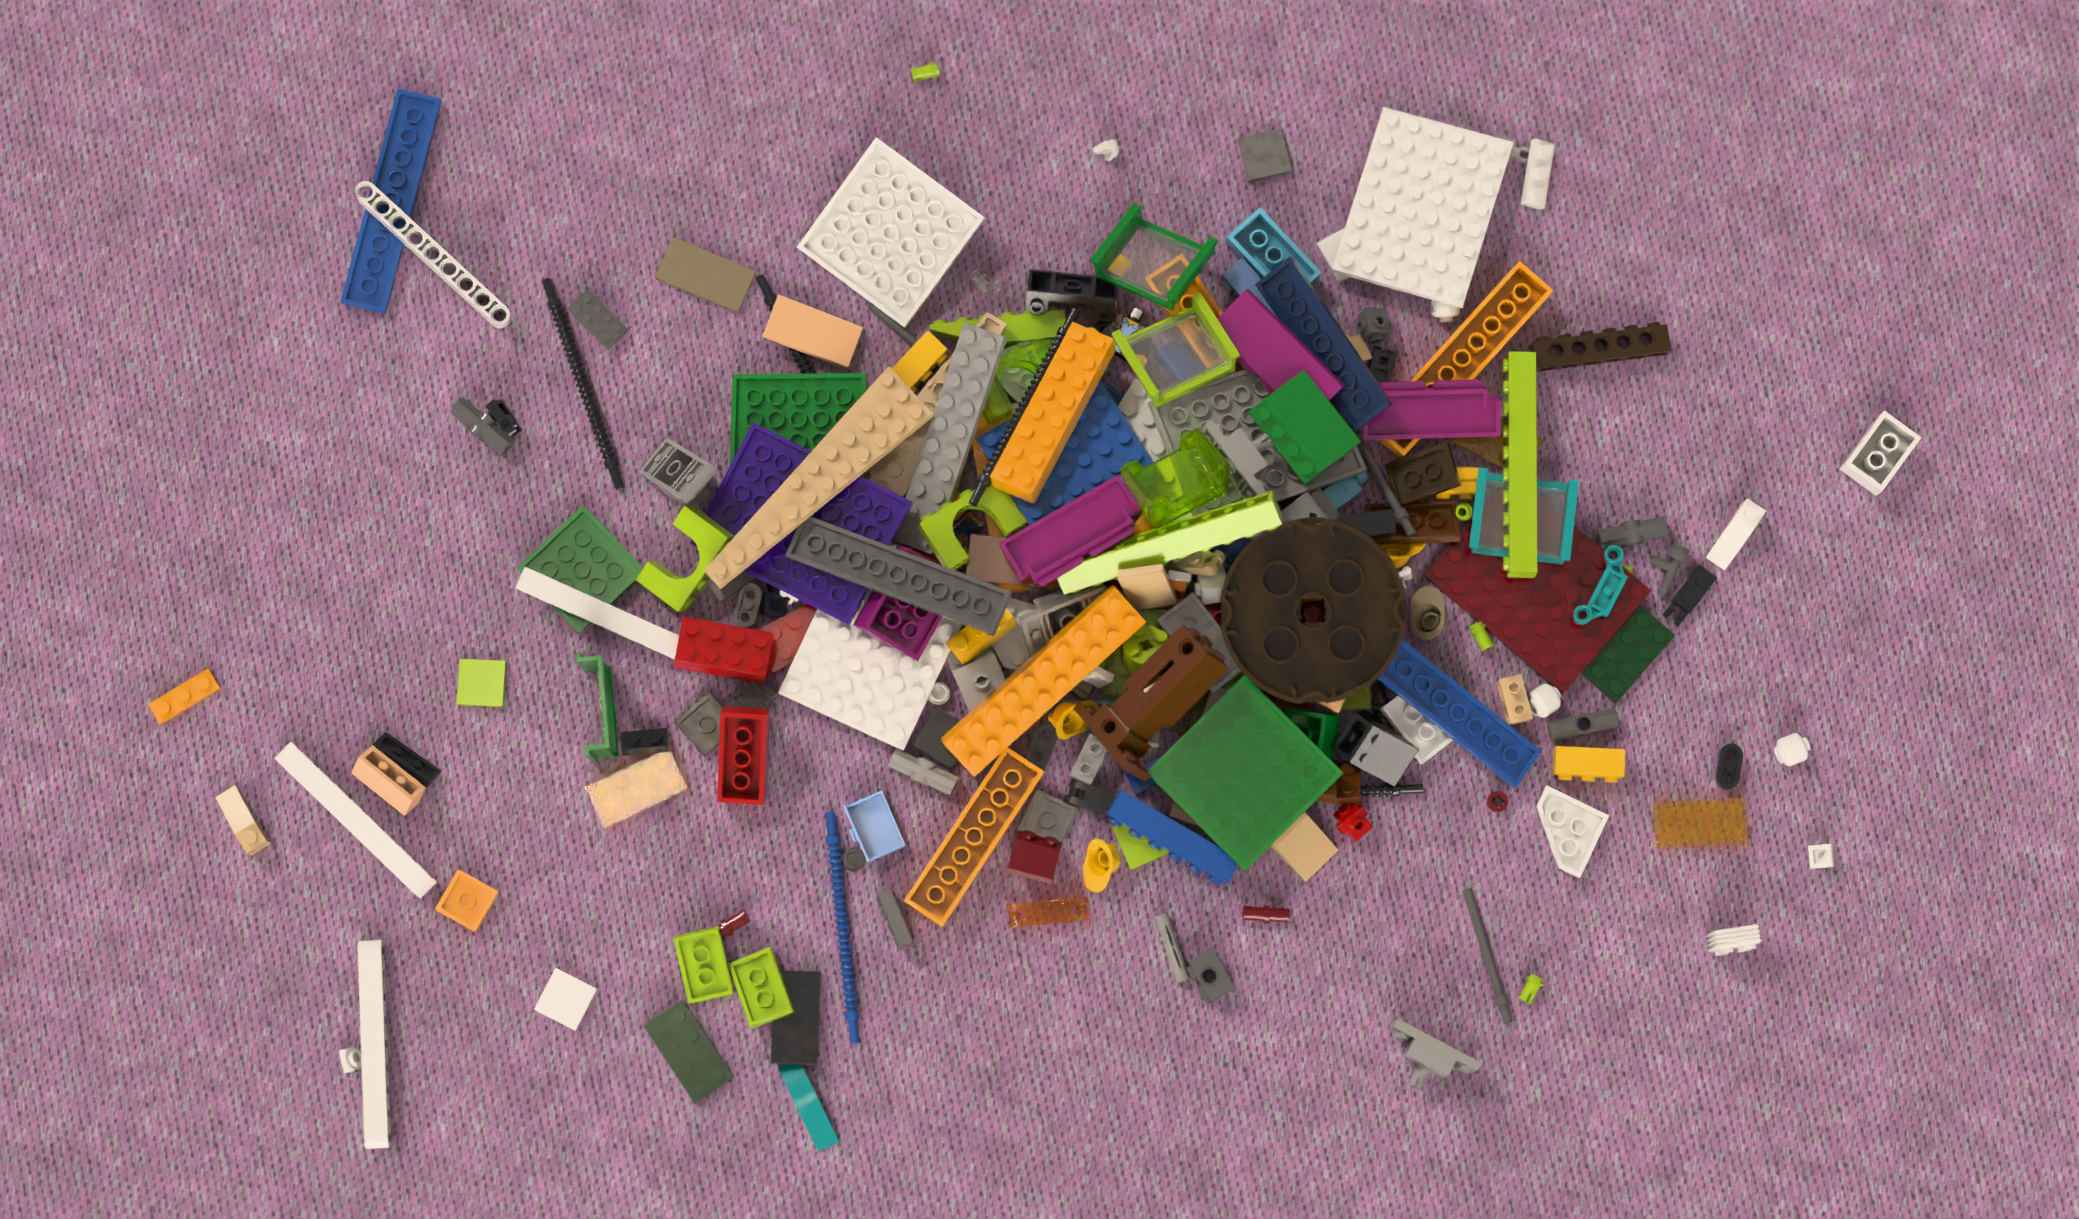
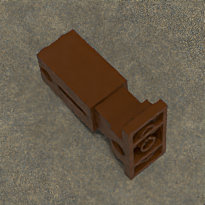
M1181 625L1124 683L1128 690L1111 707L1104 703L1096 710L1092 705L1086 706L1079 702L1073 709L1124 770L1145 782L1151 776L1146 769L1148 765L1142 759L1152 748L1148 741L1165 724L1172 727L1229 668L1223 662L1226 658L1218 650H1213L1211 647L1213 643L1205 635L1201 636L1193 627L1188 629Z

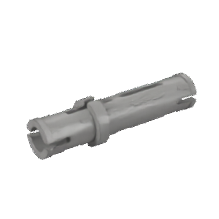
M1168 912L1155 916L1154 919L1161 935L1159 939L1160 942L1163 941L1176 983L1190 979L1176 940L1177 933L1173 931Z

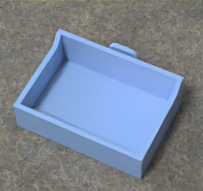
M882 791L844 806L853 827L849 830L854 842L859 841L868 863L906 847Z

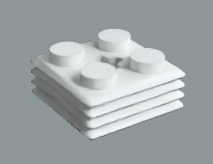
M1755 924L1713 931L1706 935V938H1708L1707 942L1709 943L1707 945L1709 947L1708 951L1715 952V956L1734 952L1733 949L1736 948L1738 953L1756 949V944L1761 942L1759 938L1761 935L1758 934L1760 932L1758 930L1759 926Z

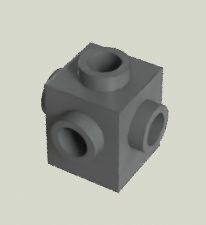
M1366 307L1357 316V331L1360 333L1363 341L1378 344L1391 333L1392 325L1388 319L1387 308Z

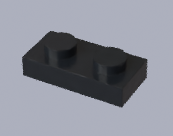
M667 728L621 732L622 755L668 752Z

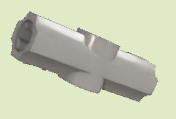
M897 748L893 752L888 767L909 776V779L916 780L922 783L923 786L935 788L949 796L953 792L958 777L937 768V765L920 757L916 758Z

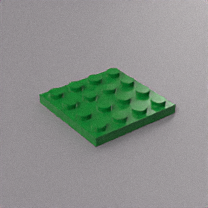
M584 506L577 510L517 567L520 573H522L524 567H527L610 605L636 582V578L643 569L635 558ZM552 605L579 634L592 623Z

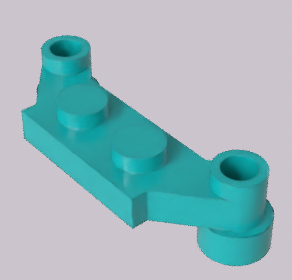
M1611 545L1605 550L1604 560L1606 562V569L1587 606L1580 605L1574 610L1573 619L1575 623L1584 625L1600 616L1608 617L1628 578L1623 571L1621 563L1623 551L1619 546ZM1609 554L1615 555V559H1611ZM1578 614H1583L1585 619H1580Z

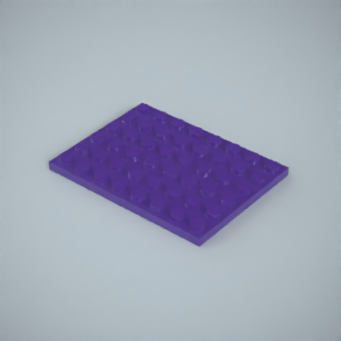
M753 422L705 514L736 536L812 451ZM859 476L810 517L891 546L913 502ZM797 528L744 570V572L848 625L851 624L868 591V588L788 559L785 555ZM691 540L690 544L697 547L696 543Z

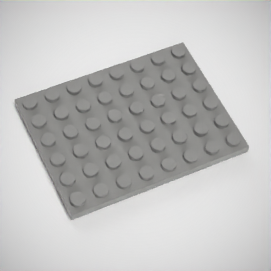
M1244 369L1214 380L1157 408H1154L1152 401L1148 403L1192 516L1244 500L1197 438V435L1211 419L1215 424L1221 425L1225 432V437H1228L1240 427L1251 442L1264 434L1248 413L1270 395L1260 384L1261 377L1257 373L1251 374ZM1332 399L1330 403L1348 424L1345 416L1342 414V412ZM1272 445L1260 453L1268 463V466L1257 479L1263 481L1266 486V492L1273 490L1278 503L1305 492H1310L1365 473L1367 469L1356 446L1310 484L1306 485L1277 448Z

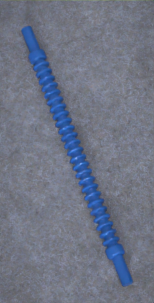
M835 812L826 813L828 832L826 844L829 845L827 848L830 851L828 857L831 858L828 861L831 864L829 870H832L830 877H833L830 883L834 885L831 887L834 890L832 896L835 897L833 903L836 904L833 909L836 910L834 916H837L835 923H838V926L835 928L839 931L836 933L839 936L837 942L840 943L838 949L841 950L838 955L841 956L839 962H842L840 969H843L840 975L844 977L841 982H844L842 989H845L843 995L846 996V999L843 1000L846 1002L844 1008L847 1009L845 1019L848 1020L850 1043H859L857 1019L860 1016L859 1011L856 1010L858 1005L855 1004V1001L858 999L854 996L857 992L854 991L856 985L853 984L855 978L852 977L855 972L852 971L854 965H851L853 958H850L853 952L849 950L852 945H849L851 939L848 938L850 932L847 931V928L850 927L847 925L849 919L846 918L848 912H845L848 906L844 904L847 899H844L846 893L843 892L845 886L842 885V882L845 880L841 878L844 873L841 872L843 866H840L842 860L839 858L842 855L839 853L841 847L838 846L840 836L837 835Z

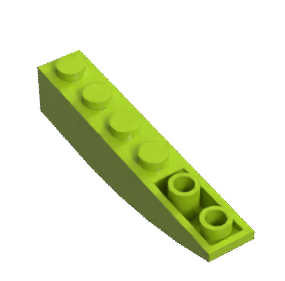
M1050 307L1047 312L1041 315L1031 314L1026 310L1023 312L1024 314L1015 315L1014 312H1006L997 317L1007 323L1001 334L1007 337L1005 346H1013L1019 344V342L1025 343L1033 340H1054L1053 338L1057 336V330L1066 321L1065 309L1059 310V307ZM984 315L979 316V319L970 320L968 317L956 319V322L948 323L947 320L934 321V324L929 325L930 333L958 341L964 322L976 326Z

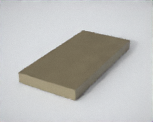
M673 237L655 279L739 313L756 275V271Z

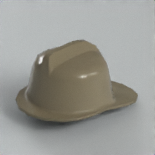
M1426 586L1420 588L1415 592L1411 600L1410 626L1413 635L1418 639L1430 640L1436 638L1446 626L1444 596L1435 587Z

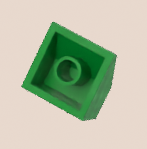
M1287 708L1286 716L1331 761H1334L1335 751L1332 748L1337 741L1340 715Z

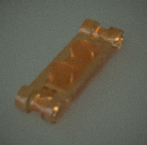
M1089 898L1006 905V912H1009L1008 928L1090 921V913L1087 912ZM1071 906H1078V914L1072 915ZM1025 910V919L1019 920L1018 911Z

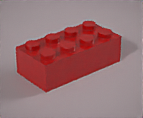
M683 616L673 668L764 684L774 633Z
M724 706L721 710L717 802L764 804L767 798L770 709Z

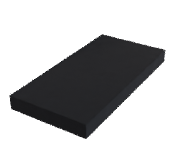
M781 971L795 1012L772 1021L771 1064L818 1065L821 972Z

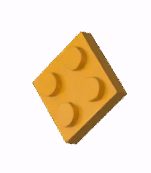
M458 869L435 910L477 932L499 892Z

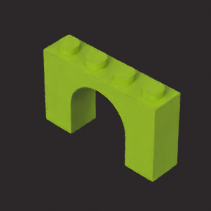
M993 484L985 489L976 507L969 504V500L975 490L967 489L959 495L960 499L952 503L950 500L940 507L939 512L934 515L930 512L920 519L921 523H919L918 529L942 566L956 570L968 561V555L953 532V521L963 511L978 509L986 512L994 520L1005 538L1025 527L1027 521L1010 495L994 488Z
M693 504L683 507L673 525L689 536L699 549V564L694 573L686 578L680 577L658 561L653 560L646 563L636 578V581L677 612L690 610L696 602L695 596L699 591H703L709 582L707 580L709 576L704 570L735 537Z

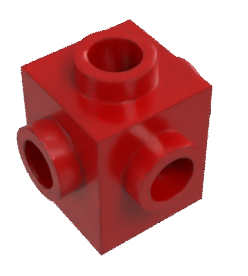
M1343 804L1333 814L1337 821L1335 824L1336 828L1343 835L1347 834L1355 842L1373 828L1366 818L1369 814L1361 804L1358 806L1355 804Z

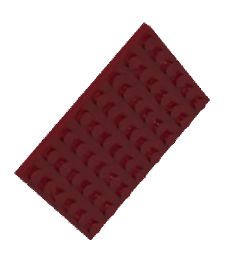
M1499 487L1484 504L1479 544L1503 547V535H1507V526H1503V512H1507V504H1503V490H1507V488ZM1537 495V552L1558 554L1562 515L1539 495ZM1471 519L1460 532V542H1451L1423 574L1477 622L1482 621L1483 625L1486 624V630L1562 694L1652 591L1623 567L1624 574L1628 578L1608 617L1600 616L1584 625L1575 623L1573 619L1574 610L1580 605L1587 606L1606 569L1605 551L1575 526L1573 529L1570 561H1564L1562 565L1537 561V574L1535 578H1507V571L1503 570V557L1471 553L1472 549L1469 548ZM1578 614L1580 619H1585L1583 614Z

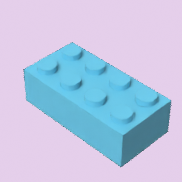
M1261 207L1227 236L1225 242L1227 246L1240 259L1243 258L1261 279L1288 257H1293L1311 285L1320 279L1322 272Z

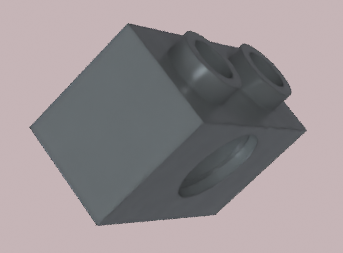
M1213 948L1187 962L1189 966L1186 970L1192 980L1197 979L1200 985L1197 990L1203 1000L1208 999L1210 1003L1235 989ZM1206 970L1213 971L1215 974L1214 982H1205L1203 980V972Z

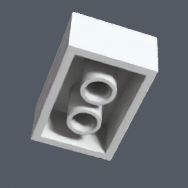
M1883 411L1877 416L1839 469L1877 496L1884 490L1922 437L1886 411Z

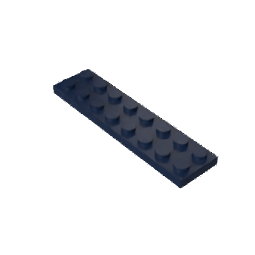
M1288 257L1255 284L1277 318L1345 385L1334 396L1333 400L1354 431H1359L1393 405L1293 257Z

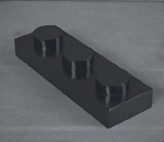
M387 732L373 743L374 747L426 788L439 777L442 771Z

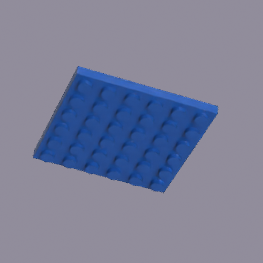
M1100 380L1035 504L1011 494L1010 496L1030 526L1117 475H1120L1134 498L1164 482V479ZM1009 420L976 438L987 459L993 458L991 454L996 452L994 448L999 446L997 444L998 441H1002L1000 437L1005 435L1003 431L1008 430L1006 426L1011 424Z

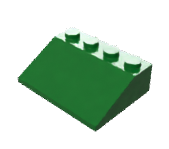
M1305 370L1271 393L1248 412L1261 430L1269 436L1268 438L1271 439L1273 445L1306 485L1310 484L1361 443V440Z

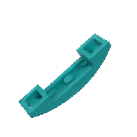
M784 1064L778 1067L818 1152L839 1142L803 1065Z

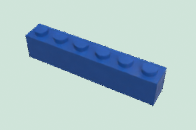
M1123 790L1118 791L1105 814L1110 817L1108 821L1119 828L1121 825L1129 828L1128 833L1138 839L1141 837L1149 840V846L1158 851L1163 848L1169 852L1168 857L1179 863L1181 860L1189 864L1188 868L1197 874H1200L1201 871L1209 875L1208 880L1218 886L1221 883L1228 884L1238 866L1222 848Z

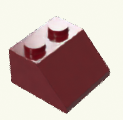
M1028 830L1018 831L1007 872L1052 884L1063 842H1059L1056 838L1050 836L1045 838L1037 836L1034 832Z

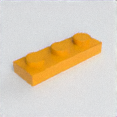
M206 669L148 705L159 724H163L221 688L210 669Z

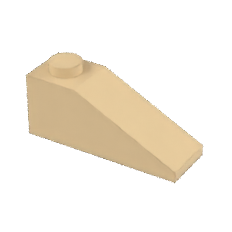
M236 785L215 797L235 836L247 854L252 856L271 844V841Z

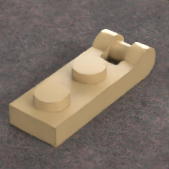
M1215 550L1214 553L1195 552L1183 559L1176 558L1170 560L1163 566L1167 572L1172 570L1195 575L1214 576L1218 571V566L1222 565L1226 560V555L1219 550Z

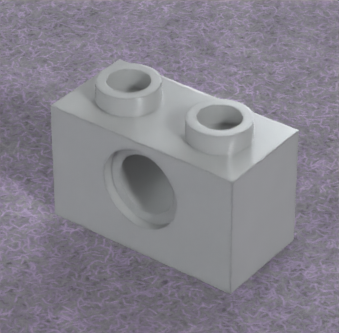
M1089 734L1070 773V778L1090 786L1108 751L1095 735Z

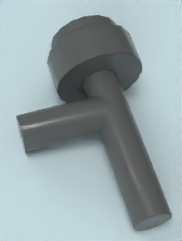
M1673 544L1672 547H1669L1666 556L1672 558L1671 562L1653 555L1650 564L1667 570L1657 594L1666 597L1680 562L1687 564L1691 556L1689 555V549Z

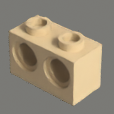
M1522 674L1499 679L1496 685L1506 723L1512 726L1532 720L1533 717Z

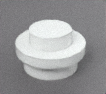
M936 682L928 698L929 701L935 705L946 703L950 697L948 686L942 682Z

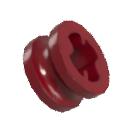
M1495 791L1487 798V806L1493 812H1501L1508 806V797L1501 791ZM1496 795L1499 796L1500 800H1504V804L1500 805L1501 808H1496V804L1492 803V798L1495 799Z

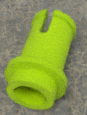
M931 61L928 65L910 68L914 83L932 77L936 79V76L940 75L937 62L932 63Z
M1464 502L1458 504L1455 510L1456 516L1463 521L1469 520L1473 517L1474 503Z
M1479 621L1469 626L1471 630L1469 633L1474 635L1480 650L1483 651L1493 646L1494 643L1485 629L1486 624L1483 625L1482 621Z
M1531 973L1529 977H1526L1528 980L1518 998L1532 1005V1001L1540 986L1543 987V979Z

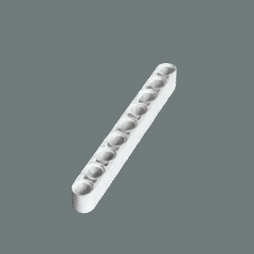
M363 181L357 185L355 192L359 203L490 324L496 328H504L509 324V309L374 184ZM364 189H369L373 192L369 198L361 197L360 193ZM387 205L389 207L388 212L382 214L377 211L378 206ZM397 220L406 222L405 227L402 229H397L393 225ZM414 235H419L423 238L419 244L411 243L410 239ZM432 250L437 251L439 257L431 260L427 257L428 252ZM447 266L456 268V272L453 275H447L443 271ZM464 281H469L473 284V287L466 291L461 289L460 285ZM484 296L490 301L486 306H480L477 303L478 298ZM497 312L506 314V318L503 321H496L493 317Z
M524 567L515 586L516 589L675 660L679 635Z
M290 742L275 757L278 763L416 896L421 899L437 883L370 816L366 815L352 799L346 796L342 789L334 784L320 768L316 767L294 743Z
M383 940L358 942L363 1117L366 1149L390 1148L391 1141L388 1139V1133H391L387 1111L390 1110L389 1094H387L389 1073L386 1071L388 1047H385L387 1024H384L386 1001H384L383 993H386L385 977L383 978V970H385L384 954H382Z

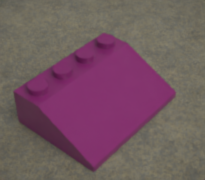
M896 546V549L927 560L910 548ZM872 590L853 626L906 656L919 661L942 616Z

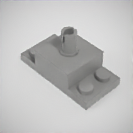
M1212 419L1207 422L1197 435V438L1241 497L1245 500L1266 493L1265 484L1261 479L1257 478L1268 466V463L1260 453L1273 445L1271 439L1266 441L1269 436L1264 433L1251 442L1240 427L1228 437H1225V432L1220 424H1215Z
M666 438L638 473L655 484L667 496L685 506L690 505L695 497L700 502H705L710 497L711 492L704 486L714 476L716 468L709 462Z
M1321 488L1301 494L1281 510L1282 523L1307 517H1322L1336 520L1338 516H1341ZM1266 530L1257 532L1254 536L1249 537L1250 540L1252 541L1254 538H1256L1258 535H1260Z
M1105 585L1092 586L1074 594H1063L1062 589L1034 599L1035 610L1018 616L1030 657L1106 590Z
M991 647L965 666H962L951 651L949 652L947 662L968 712H970L1005 681V677Z
M1400 1019L1393 1020L1389 1028L1394 1031L1393 1036L1403 1041L1410 1039L1402 1056L1414 1062L1417 1067L1407 1084L1410 1086L1415 1085L1414 1088L1420 1091L1429 1072L1444 1078L1449 1076L1455 1063L1454 1068L1466 1074L1478 1071L1481 1062Z

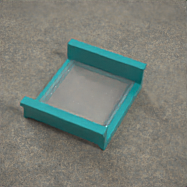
M1479 467L1469 548L1472 549L1471 553L1507 557V548H1503V535H1507V526H1503V512H1507V504H1503V490H1507V484L1503 482L1502 475L1487 473L1488 468ZM1570 479L1568 483L1537 480L1538 562L1562 565L1564 561H1570L1579 480Z

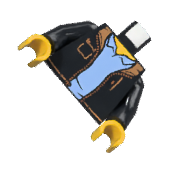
M1133 307L1127 317L1117 313L1112 321H1098L1095 325L1088 328L1113 338L1112 333L1119 329L1124 337H1127L1146 327L1139 324L1144 313ZM1149 338L1130 346L1144 369L1150 353ZM1115 344L1116 351L1114 355L1127 362L1121 350Z

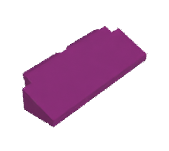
M1246 289L1217 318L1225 326L1223 329L1240 354V357L1236 360L1249 373H1257L1261 377L1260 384L1270 394L1303 370H1305L1329 402L1345 386L1249 289Z
M1480 379L1438 380L1434 382L1433 387L1426 388V384L1423 381L1378 382L1393 405L1362 428L1363 440L1500 436L1501 400L1498 395L1487 396V387L1484 386V382Z
M1117 475L999 543V546L1019 581L1030 576L1034 584L1038 583V585L1044 586L1081 565L1085 555L1097 556L1133 535L1135 525L1131 517L1140 513L1139 507L1120 475Z

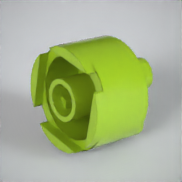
M1144 625L1123 643L1122 662L1131 675L1168 639L1167 633L1156 627Z

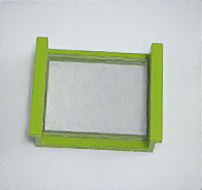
M1200 292L1192 296V307L1127 337H1124L1120 329L1112 333L1116 346L1119 347L1151 398L1154 408L1234 372L1236 359L1240 357L1238 350Z

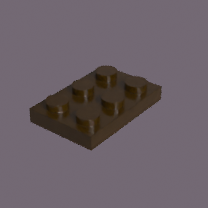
M1447 441L1385 464L1391 489L1401 507L1461 486L1451 446Z

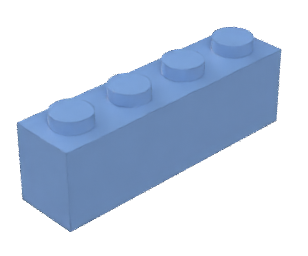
M1243 258L1221 275V286L1227 293L1232 292L1238 298L1246 289H1249L1275 315L1255 285L1261 278Z

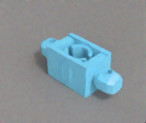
M1365 472L1333 483L1323 492L1336 510H1338L1362 490L1359 485H1362L1368 479V475Z

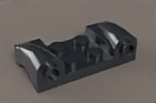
M1029 269L1025 308L1031 314L1041 315L1047 312L1049 301H1054L1058 304L1073 303L1079 306L1093 305V316L1099 321L1108 322L1112 321L1116 316L1118 287L1092 275Z

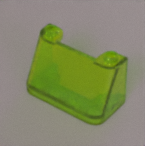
M1199 428L1185 432L1181 436L1178 450L1145 467H1142L1139 461L1127 462L1121 467V477L1135 498L1147 522L1152 528L1159 529L1222 496L1229 487V462Z

